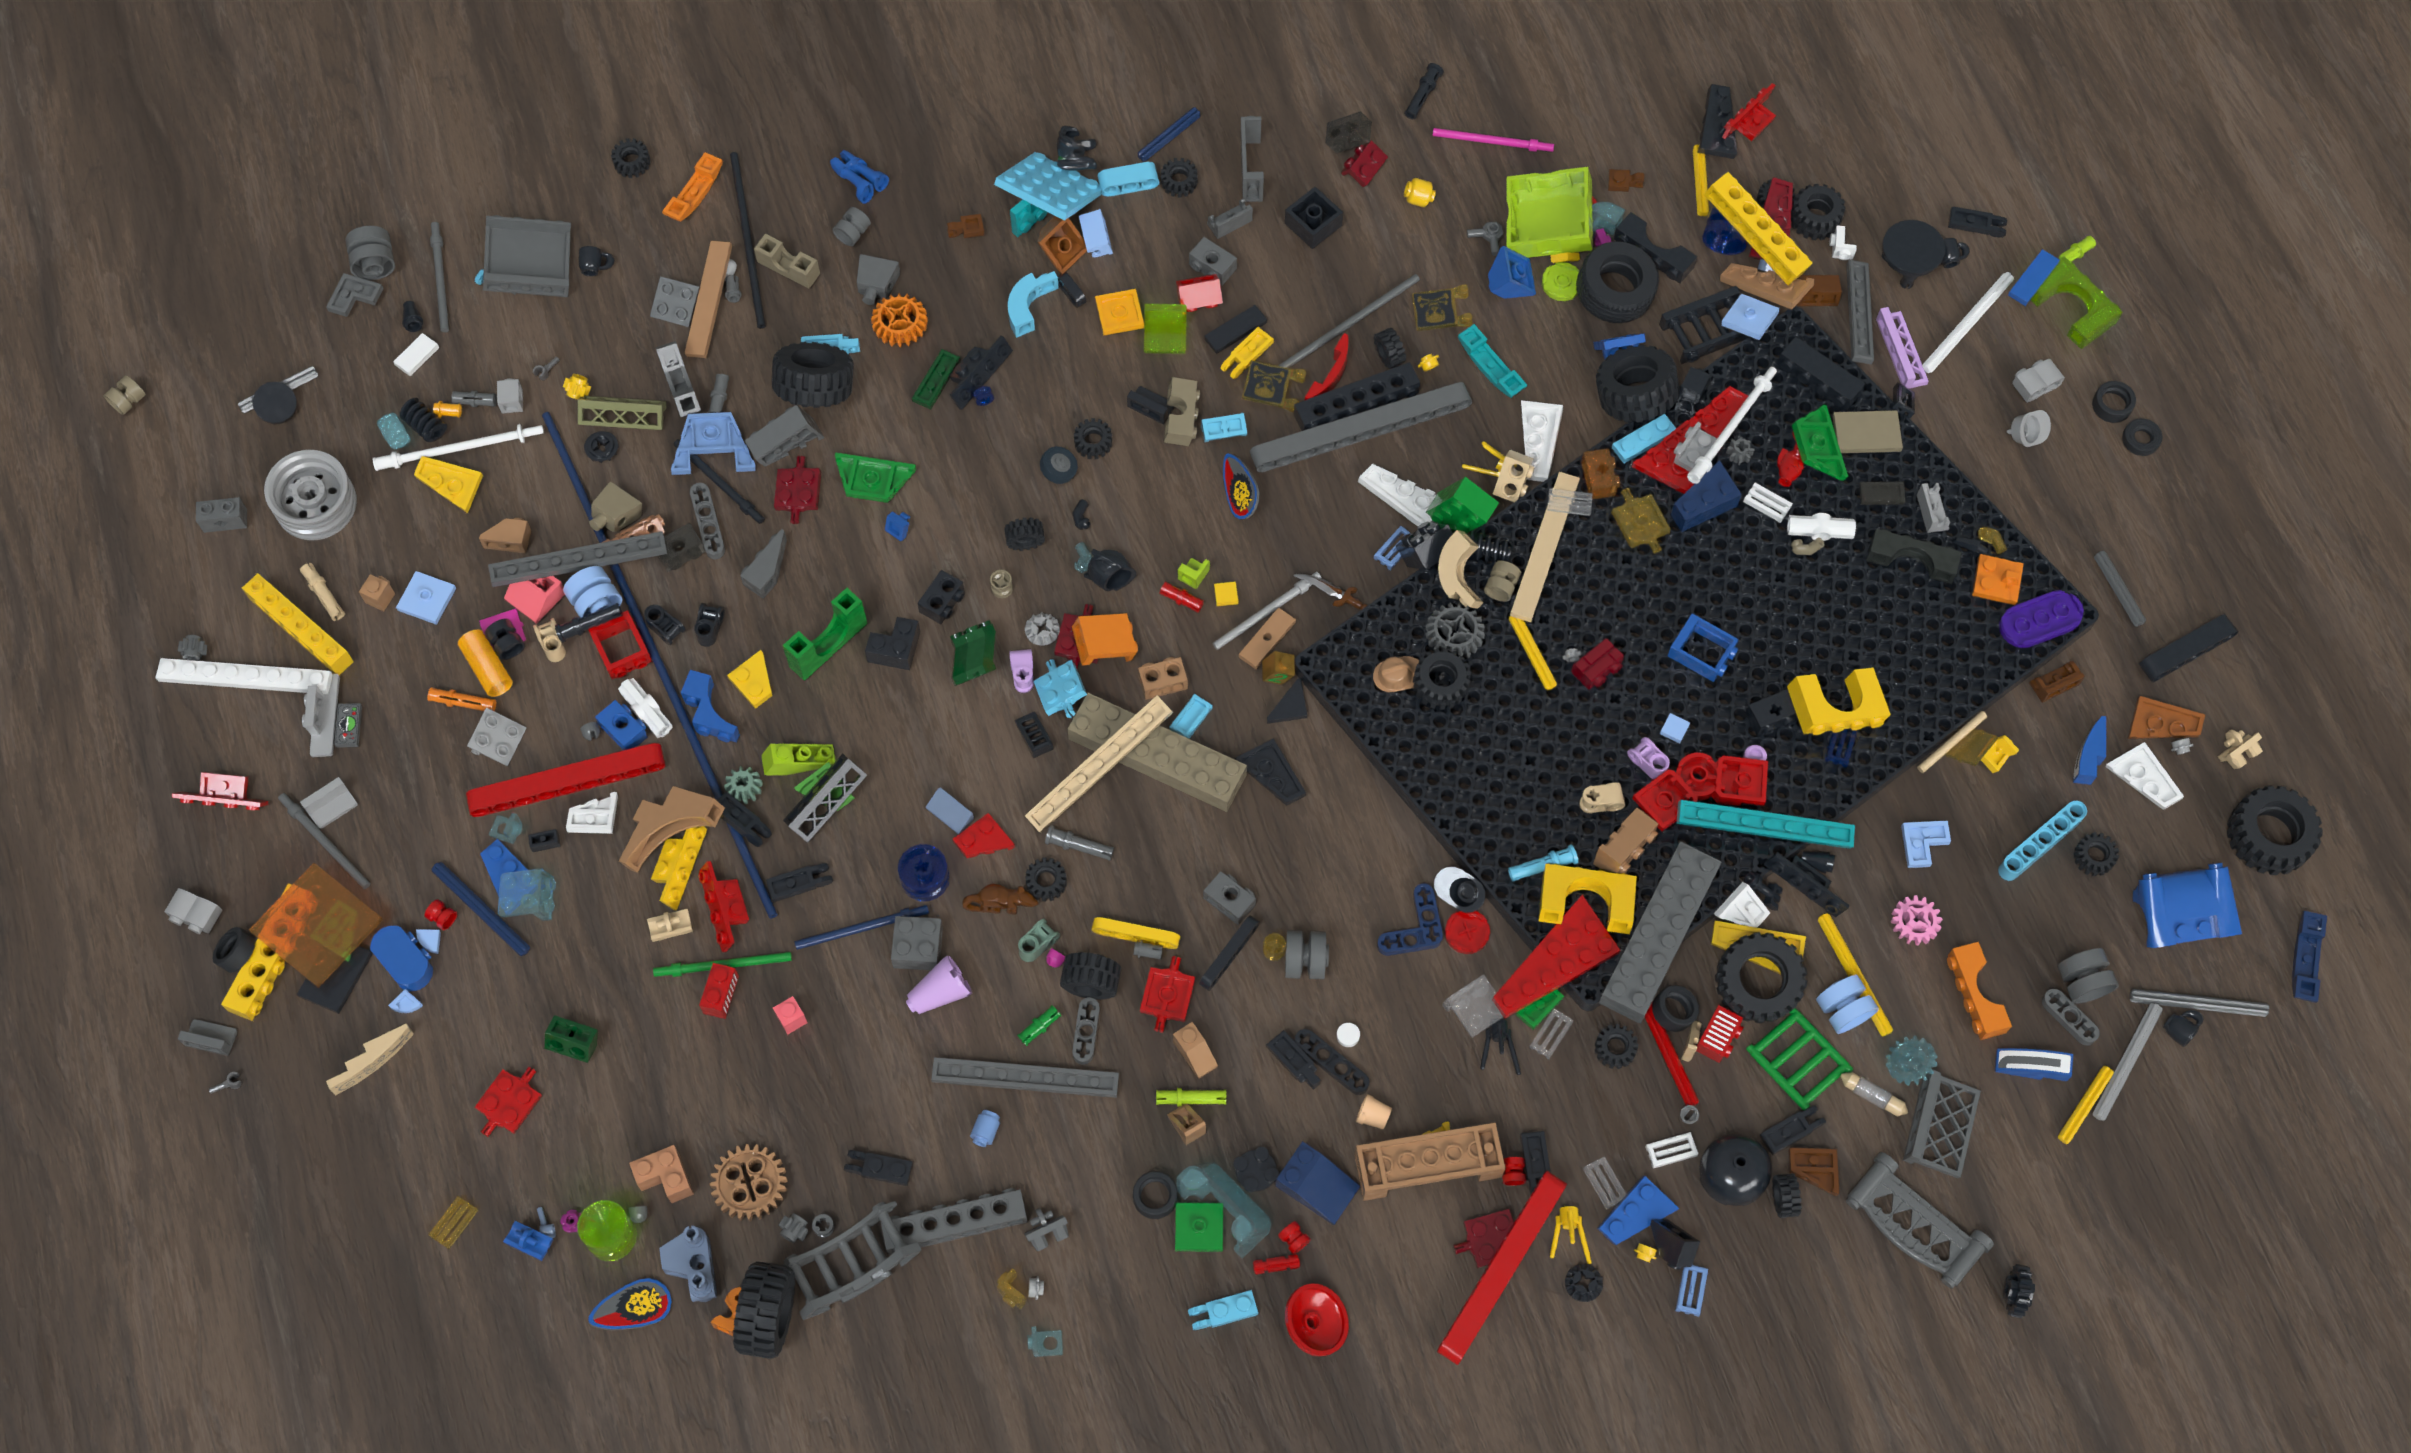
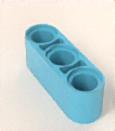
M1153 162L1110 168L1098 173L1101 193L1107 197L1153 189L1159 185L1156 167Z

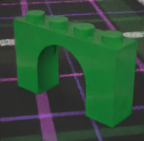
M848 588L844 589L831 601L834 612L833 618L828 627L817 638L809 641L798 631L783 644L789 668L804 681L868 624L862 600Z

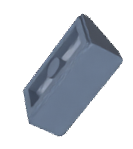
M941 787L935 792L926 806L928 811L957 834L963 832L974 820L973 813Z

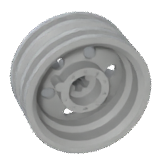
M302 450L291 453L273 466L265 481L264 494L269 508L281 527L294 537L304 540L328 538L341 531L354 515L357 504L355 488L341 463L325 452ZM323 475V478L319 479L316 476ZM287 500L292 501L291 504H287L286 502Z

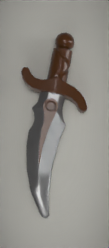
M1294 574L1295 577L1315 585L1328 595L1338 597L1340 600H1335L1333 606L1340 607L1347 603L1358 610L1368 606L1351 596L1352 593L1357 591L1355 587H1350L1344 592L1340 587H1336L1319 577L1307 574Z

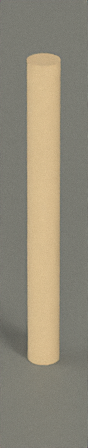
M1980 711L1924 760L1917 769L1921 773L1926 772L1987 718L1986 713Z

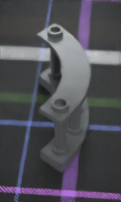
M895 1201L887 1204L885 1202L876 1204L869 1215L841 1235L798 1256L793 1254L784 1260L783 1265L789 1266L794 1271L795 1279L807 1300L805 1302L806 1305L799 1312L803 1320L830 1310L829 1305L839 1300L845 1303L891 1276L890 1270L898 1264L901 1267L904 1266L921 1251L918 1242L909 1245L904 1243L888 1213L897 1206ZM880 1220L895 1246V1252L890 1257L885 1256L871 1230V1227ZM863 1234L877 1260V1266L867 1273L861 1269L848 1242ZM840 1248L855 1276L853 1278L854 1281L843 1287L836 1281L824 1258L825 1255ZM813 1261L818 1265L830 1288L829 1293L821 1297L815 1296L801 1269L802 1266Z

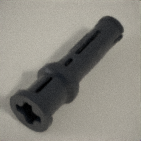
M1435 63L1428 64L1427 72L1420 78V86L1404 112L1407 118L1416 119L1430 91L1435 90L1437 80L1444 73V70Z
M616 603L585 617H574L572 621L562 625L556 624L555 630L559 640L564 643L570 637L575 635L581 636L592 627L623 616L619 604Z

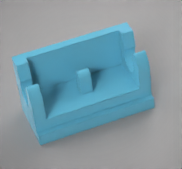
M1244 413L1203 419L1201 423L1204 442L1247 435Z

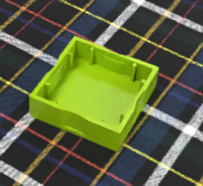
M1588 167L1558 170L1545 174L1532 173L1507 176V204L1509 208L1507 248L1527 258L1593 250L1592 179Z

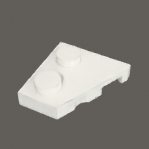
M617 792L610 793V797L600 801L593 799L584 805L569 808L566 824L567 832L612 834L618 801Z
M1744 882L1738 886L1714 913L1715 916L1721 919L1755 928L1770 914L1750 886Z

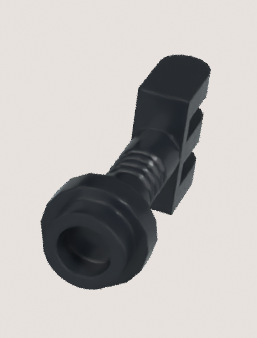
M1748 873L1744 877V883L1748 884L1752 890L1761 892L1765 896L1763 904L1769 909L1777 911L1779 907L1777 903L1781 900L1778 894H1782L1783 889L1776 883L1768 884L1767 887L1762 883V877L1758 873Z

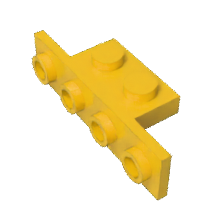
M704 826L686 829L683 839H666L651 880L656 883H666L659 901L673 910L678 909L707 829Z

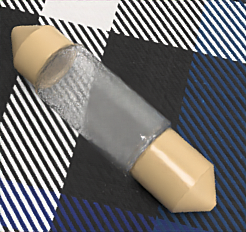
M1853 1072L1841 1074L1844 1086L1852 1090L1856 1095L1897 1117L1908 1113L1906 1103L1882 1087Z

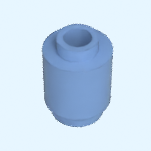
M983 1110L978 1115L970 1134L974 1144L981 1147L992 1144L1000 1125V1117L996 1113Z

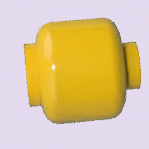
M1414 178L1411 182H1407L1404 197H1406L1409 204L1426 207L1429 202H1433L1435 190H1433L1431 182Z

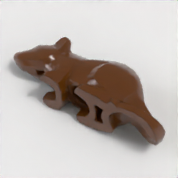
M989 884L982 888L978 894L966 896L963 899L962 905L965 910L972 912L999 914L1000 909H1007L1006 912L1008 914L1015 915L1017 913V906L1035 907L1038 905V902L1030 893L1024 890L1023 886H1019L1018 890L1007 889L999 884ZM971 902H976V903L980 904L981 906H980V907H979V906H974V905H971L970 903H971Z

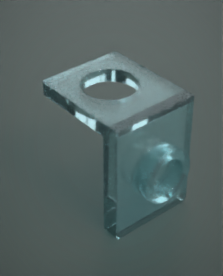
M512 812L509 819L498 815L489 832V836L514 844L522 831L523 824L516 813ZM506 823L503 831L504 834H499L497 832L498 826Z
M1036 1326L1031 1327L1032 1335H1027L1028 1350L1033 1349L1034 1357L1063 1355L1061 1330L1037 1332ZM1047 1337H1054L1057 1340V1347L1054 1350L1044 1348L1043 1342Z

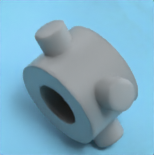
M1568 649L1565 651L1563 659L1567 662H1575L1579 660V655H1582V653L1578 649Z

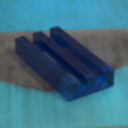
M1844 729L1841 733L1835 756L1832 754L1838 732H1832L1825 761H1833V764L1838 765L1839 763L1842 764V767L1846 768L1857 730H1851L1844 759L1840 758L1848 729Z

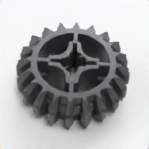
M1452 603L1448 604V609L1442 605L1440 611H1433V616L1428 618V624H1426V639L1429 640V647L1439 648L1441 652L1445 648L1448 649L1449 653H1452V651L1457 652V657L1464 655L1469 658L1471 652L1475 654L1478 650L1477 647L1482 646V640L1485 637L1483 632L1485 626L1480 624L1482 618L1476 617V610L1469 612L1468 605L1464 609L1461 608L1460 603L1457 604V607H1453ZM1463 623H1466L1470 627L1472 633H1470L1469 630L1464 627ZM1459 627L1457 633H1454L1453 636H1452V632H1453L1454 630L1456 631L1457 628ZM1438 630L1446 636V641L1439 635Z

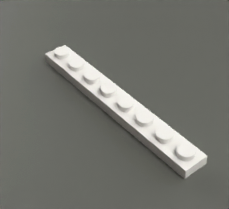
M161 658L155 678L159 682L307 693L308 686L317 685L323 694H328L333 674L331 671Z

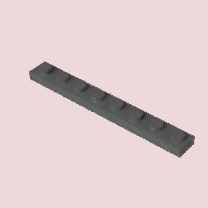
M663 531L488 564L492 587L580 571L591 566L601 567L667 554Z
M934 1057L931 1081L934 1083L1117 1098L1119 1073Z

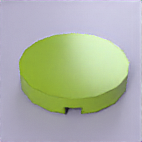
M1558 262L1551 267H1547L1542 276L1544 292L1550 298L1557 301L1572 300L1578 296L1576 280L1579 269L1565 262Z

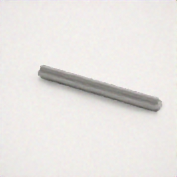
M2151 1003L2146 1010L2093 1111V1116L2097 1120H2106L2163 1011L2162 1007L2158 1004Z

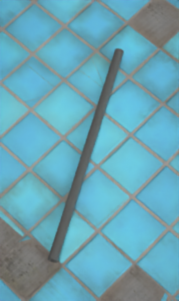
M1414 274L1276 366V368L1287 370L1420 281L1418 275Z

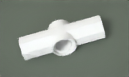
M1817 513L1812 515V517L1789 515L1787 524L1788 535L1812 536L1814 540L1819 537L1823 541L1830 538L1853 539L1856 529V521L1854 519L1831 518L1827 513Z
M634 678L622 682L618 690L631 705L630 707L637 718L644 722L657 738L669 734L673 728L672 724L660 711V707L650 694H646Z

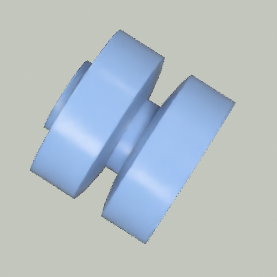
M591 566L580 570L565 583L563 588L565 596L571 605L574 606L580 618L616 603L620 606L622 603L621 595L615 586L611 584L610 578L600 566Z
M1853 975L1833 983L1816 998L1824 1013L1837 1010L1829 1019L1837 1034L1855 1028L1871 1018L1879 1010L1870 995L1857 999L1866 990L1858 975Z

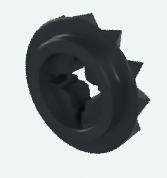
M606 431L591 434L584 444L587 457L593 462L599 461L600 463L605 460L610 461L611 457L617 455L619 448L616 437ZM598 442L600 445L605 446V452L599 449Z
M1577 1264L1566 1274L1565 1287L1573 1299L1580 1302H1590L1600 1295L1603 1289V1277L1597 1268L1589 1264ZM1581 1273L1586 1280H1592L1588 1284L1587 1290L1583 1285H1575L1581 1280Z

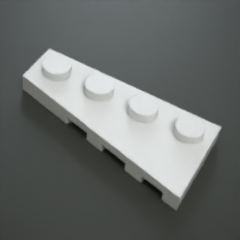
M1521 400L1525 455L1534 458L1532 466L1535 467L1531 479L1527 478V480L1544 482L1550 477L1563 405Z
M1374 464L1359 477L1358 482L1415 525L1419 526L1427 521L1434 522L1431 516L1426 513V510L1436 496L1434 491L1415 486L1416 483L1399 479L1396 474Z

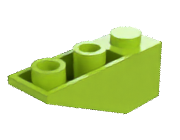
M770 744L761 755L764 775L796 774L817 770L828 762L831 765L835 762L833 745Z

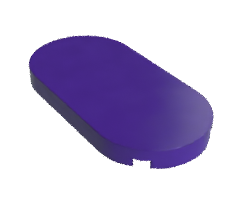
M2061 590L2052 591L2007 609L2001 617L1999 629L2001 635L2009 644L2020 648H2028L2076 629L2082 620L2084 613L2083 605L2073 594L2069 595Z

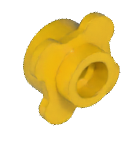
M1429 354L1421 358L1422 362H1420L1418 368L1422 367L1425 372L1439 365L1437 361L1439 355L1433 356Z

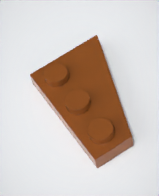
M2139 696L2128 739L2199 737L2205 714Z

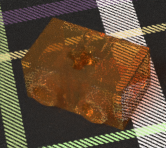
M1609 448L1583 452L1581 464L1589 499L1615 496L1617 488L1620 487L1619 476L1615 475V458L1610 455Z

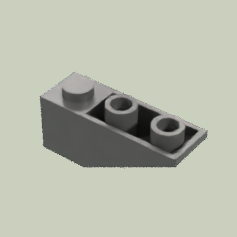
M783 529L770 538L769 544L756 554L755 560L750 565L745 566L740 575L743 585L763 599L778 581L787 542Z

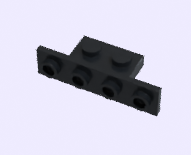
M1000 336L989 350L974 346L949 375L953 382L959 383L949 395L960 410L967 405L1013 352L1004 336Z
M1777 852L1765 861L1764 865L1772 870V872L1779 875L1834 917H1837L1849 908V904L1828 890L1832 881L1797 855L1789 861Z

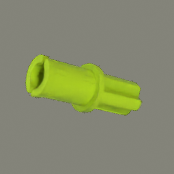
M2087 236L2079 243L2072 244L2070 249L2059 256L2060 263L2068 265L2075 259L2082 258L2084 253L2096 246L2095 239Z

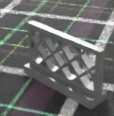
M1935 1070L1924 1074L1903 1161L1910 1164L1915 1162L1952 1177L1960 1178L1981 1091L1941 1076L1940 1072ZM1940 1083L1947 1085L1952 1095L1943 1098L1939 1090ZM1962 1092L1973 1095L1971 1104L1966 1107L1959 1096ZM1952 1097L1955 1098L1960 1107V1110L1954 1113L1951 1112L1946 1103V1100ZM1941 1103L1947 1116L1939 1120L1934 1109L1936 1105ZM1963 1112L1967 1120L1966 1126L1960 1128L1954 1115ZM1949 1118L1956 1131L1947 1135L1940 1122ZM1936 1125L1942 1138L1933 1141L1929 1134L1930 1127ZM1955 1133L1958 1134L1962 1141L1961 1147L1956 1150L1949 1139ZM1942 1140L1945 1141L1950 1150V1153L1941 1156L1935 1145ZM1928 1147H1931L1937 1158L1932 1162L1923 1159L1924 1151ZM1952 1155L1957 1163L1956 1169L1948 1168L1944 1158Z

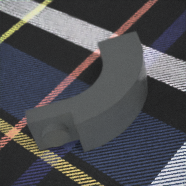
M676 341L655 347L680 417L701 411Z

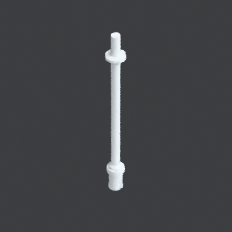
M1769 367L1764 376L1760 375L1754 379L1756 387L1706 455L1696 459L1695 466L1687 476L1690 482L1699 483L1704 474L1711 470V461L1762 392L1770 391L1772 388L1770 380L1777 372L1774 367Z
M518 424L516 431L406 454L394 451L391 455L374 457L373 464L376 471L391 467L397 469L405 462L419 460L421 456L429 458L519 439L521 443H525L524 437L543 434L544 429L542 425L522 429L521 424Z

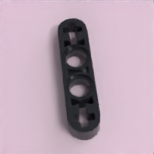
M1251 915L1246 918L1203 975L1199 983L1200 986L1208 991L1215 986L1257 930L1260 924L1259 920Z
M1302 1029L1297 1032L1295 1043L1316 1065L1353 1094L1362 1095L1367 1092L1370 1081L1364 1072L1312 1031ZM1307 1036L1309 1037V1043H1310L1312 1046H1315V1048H1314V1050H1313L1312 1053L1310 1052L1311 1046H1310L1309 1044H1307V1043H1304L1303 1045L1300 1044V1043H1301V1038H1300V1037H1302V1038H1306ZM1325 1049L1329 1052L1330 1056L1327 1060H1320L1316 1056L1317 1051ZM1337 1064H1344L1348 1071L1343 1075H1339L1335 1072L1334 1067ZM1351 1071L1354 1072L1352 1077L1356 1081H1359L1360 1079L1363 1080L1364 1087H1354L1355 1081L1351 1078H1349L1348 1082L1346 1081V1079L1350 1076Z

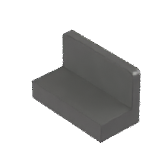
M194 1019L188 1032L180 1031L178 1040L187 1047L229 1056L238 1031L235 1028Z

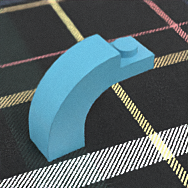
M1054 271L1049 274H1042L1037 279L1030 273L1019 280L1013 287L1008 299V314L1010 326L1016 338L1035 330L1034 318L1029 311V306L1033 300L1059 289L1058 277Z

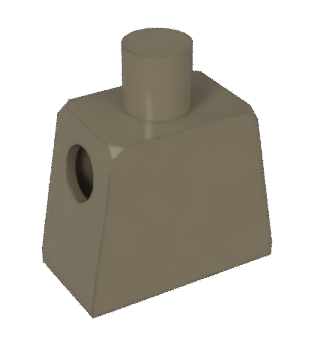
M610 482L591 505V516L593 519L589 521V524L595 531H599L605 526L610 531L617 532L642 517V503Z

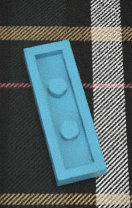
M1663 414L1613 443L1612 449L1621 461L1626 463L1662 442L1676 428L1668 417Z

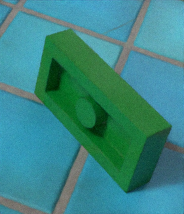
M1556 989L1519 1010L1516 1016L1534 1030L1563 1000L1564 995Z

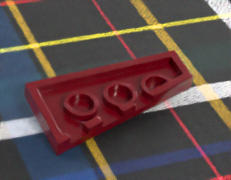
M1773 177L1763 209L1790 238L1793 183ZM1751 246L1748 257L1758 260L1763 259Z

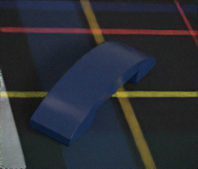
M2303 911L2293 959V998L2318 1002L2320 989L2318 971L2321 943L2326 933L2327 915Z

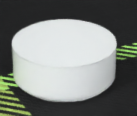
M1344 1023L1338 1028L1337 1040L1342 1046L1353 1047L1358 1043L1360 1031L1356 1025Z

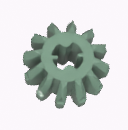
M740 766L739 772L732 769V776H726L725 778L727 782L724 785L725 791H728L739 802L743 800L746 805L750 798L756 801L755 794L762 793L760 787L763 785L762 780L759 779V773H753L751 767L744 771V768Z

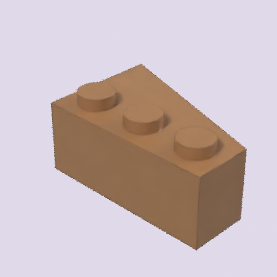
M1636 808L1621 824L1618 831L1610 835V840L1607 844H1602L1599 847L1593 864L1600 870L1609 873L1626 874L1631 867L1629 863L1632 859L1637 860L1645 850L1642 847L1647 842L1651 844L1658 835L1656 832L1658 823Z

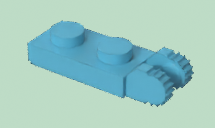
M1252 1290L1188 1309L1190 1316H1196L1208 1312L1209 1319L1200 1320L1192 1324L1193 1330L1211 1326L1214 1328L1258 1315Z

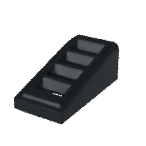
M1035 711L1014 720L1033 758L1053 750V744ZM1033 719V723L1023 727V723ZM1035 726L1037 727V729L1031 732H1026V730L1031 729ZM1038 733L1041 734L1040 736H1037V737H1035V738H1033V739H1031V740H1030V738H1029V737H1031V736H1033V735H1035V734H1038ZM1042 739L1044 740V742L1040 744H1037L1035 746L1033 745V743L1038 742Z

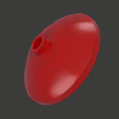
M1307 1284L1296 1289L1289 1297L1285 1308V1323L1293 1342L1302 1351L1313 1356H1327L1339 1350L1347 1338L1349 1320L1346 1308L1338 1295L1326 1286Z

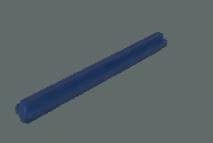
M442 862L434 864L431 869L432 872L519 956H525L528 953L530 946Z

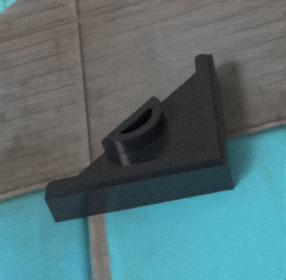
M1301 678L1294 682L1269 714L1267 724L1307 718Z

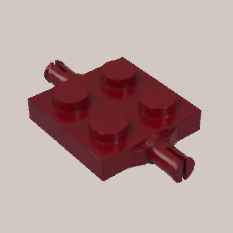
M797 456L795 468L778 469L774 508L776 511L786 510L791 512L790 523L799 524L800 512L818 510L821 470L820 468H804L806 460L804 456H801V458Z
M1085 604L1083 615L1079 616H1091L1094 606ZM1064 613L1054 654L1055 656L1072 660L1078 669L1081 660L1072 626L1079 616ZM1094 659L1092 663L1097 664L1098 659Z
M1506 1209L1464 1221L1463 1224L1467 1234L1466 1242L1453 1245V1248L1457 1249L1454 1251L1455 1254L1469 1251L1474 1257L1477 1269L1488 1266L1514 1224L1510 1210Z

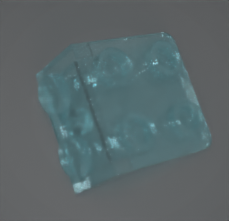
M542 868L503 873L500 877L498 915L510 917L534 914L543 921L552 920V912L554 911L553 891L556 888L554 877Z

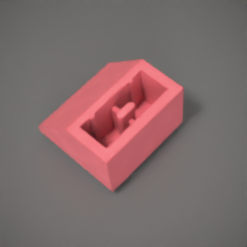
M554 576L510 584L504 599L537 624L565 594L562 582Z

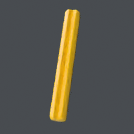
M1696 144L1693 148L1697 214L1699 216H1707L1709 213V202L1704 195L1708 190L1705 154L1697 153L1700 145Z
M1510 616L1509 621L1544 688L1551 690L1556 687L1557 683L1524 620Z
M2103 1066L2059 1133L2058 1139L2068 1144L2072 1140L2113 1076L2114 1071L2107 1066Z

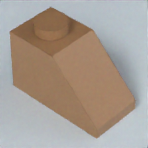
M506 518L482 533L479 540L484 549L526 553L532 530L528 522L522 518Z
M1193 1022L1173 1034V1043L1198 1079L1218 1067L1205 1039Z

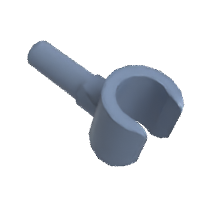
M537 1208L541 1224L540 1233L555 1238L554 1224H547L543 1208Z

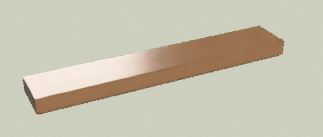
M710 242L685 349L687 357L707 358L732 250L730 242Z

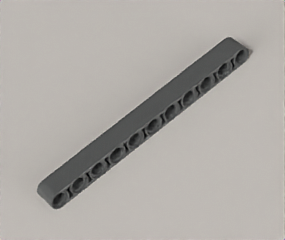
M1458 382L1259 444L1250 450V455L1257 471L1266 472L1463 410L1472 404V399L1465 384Z

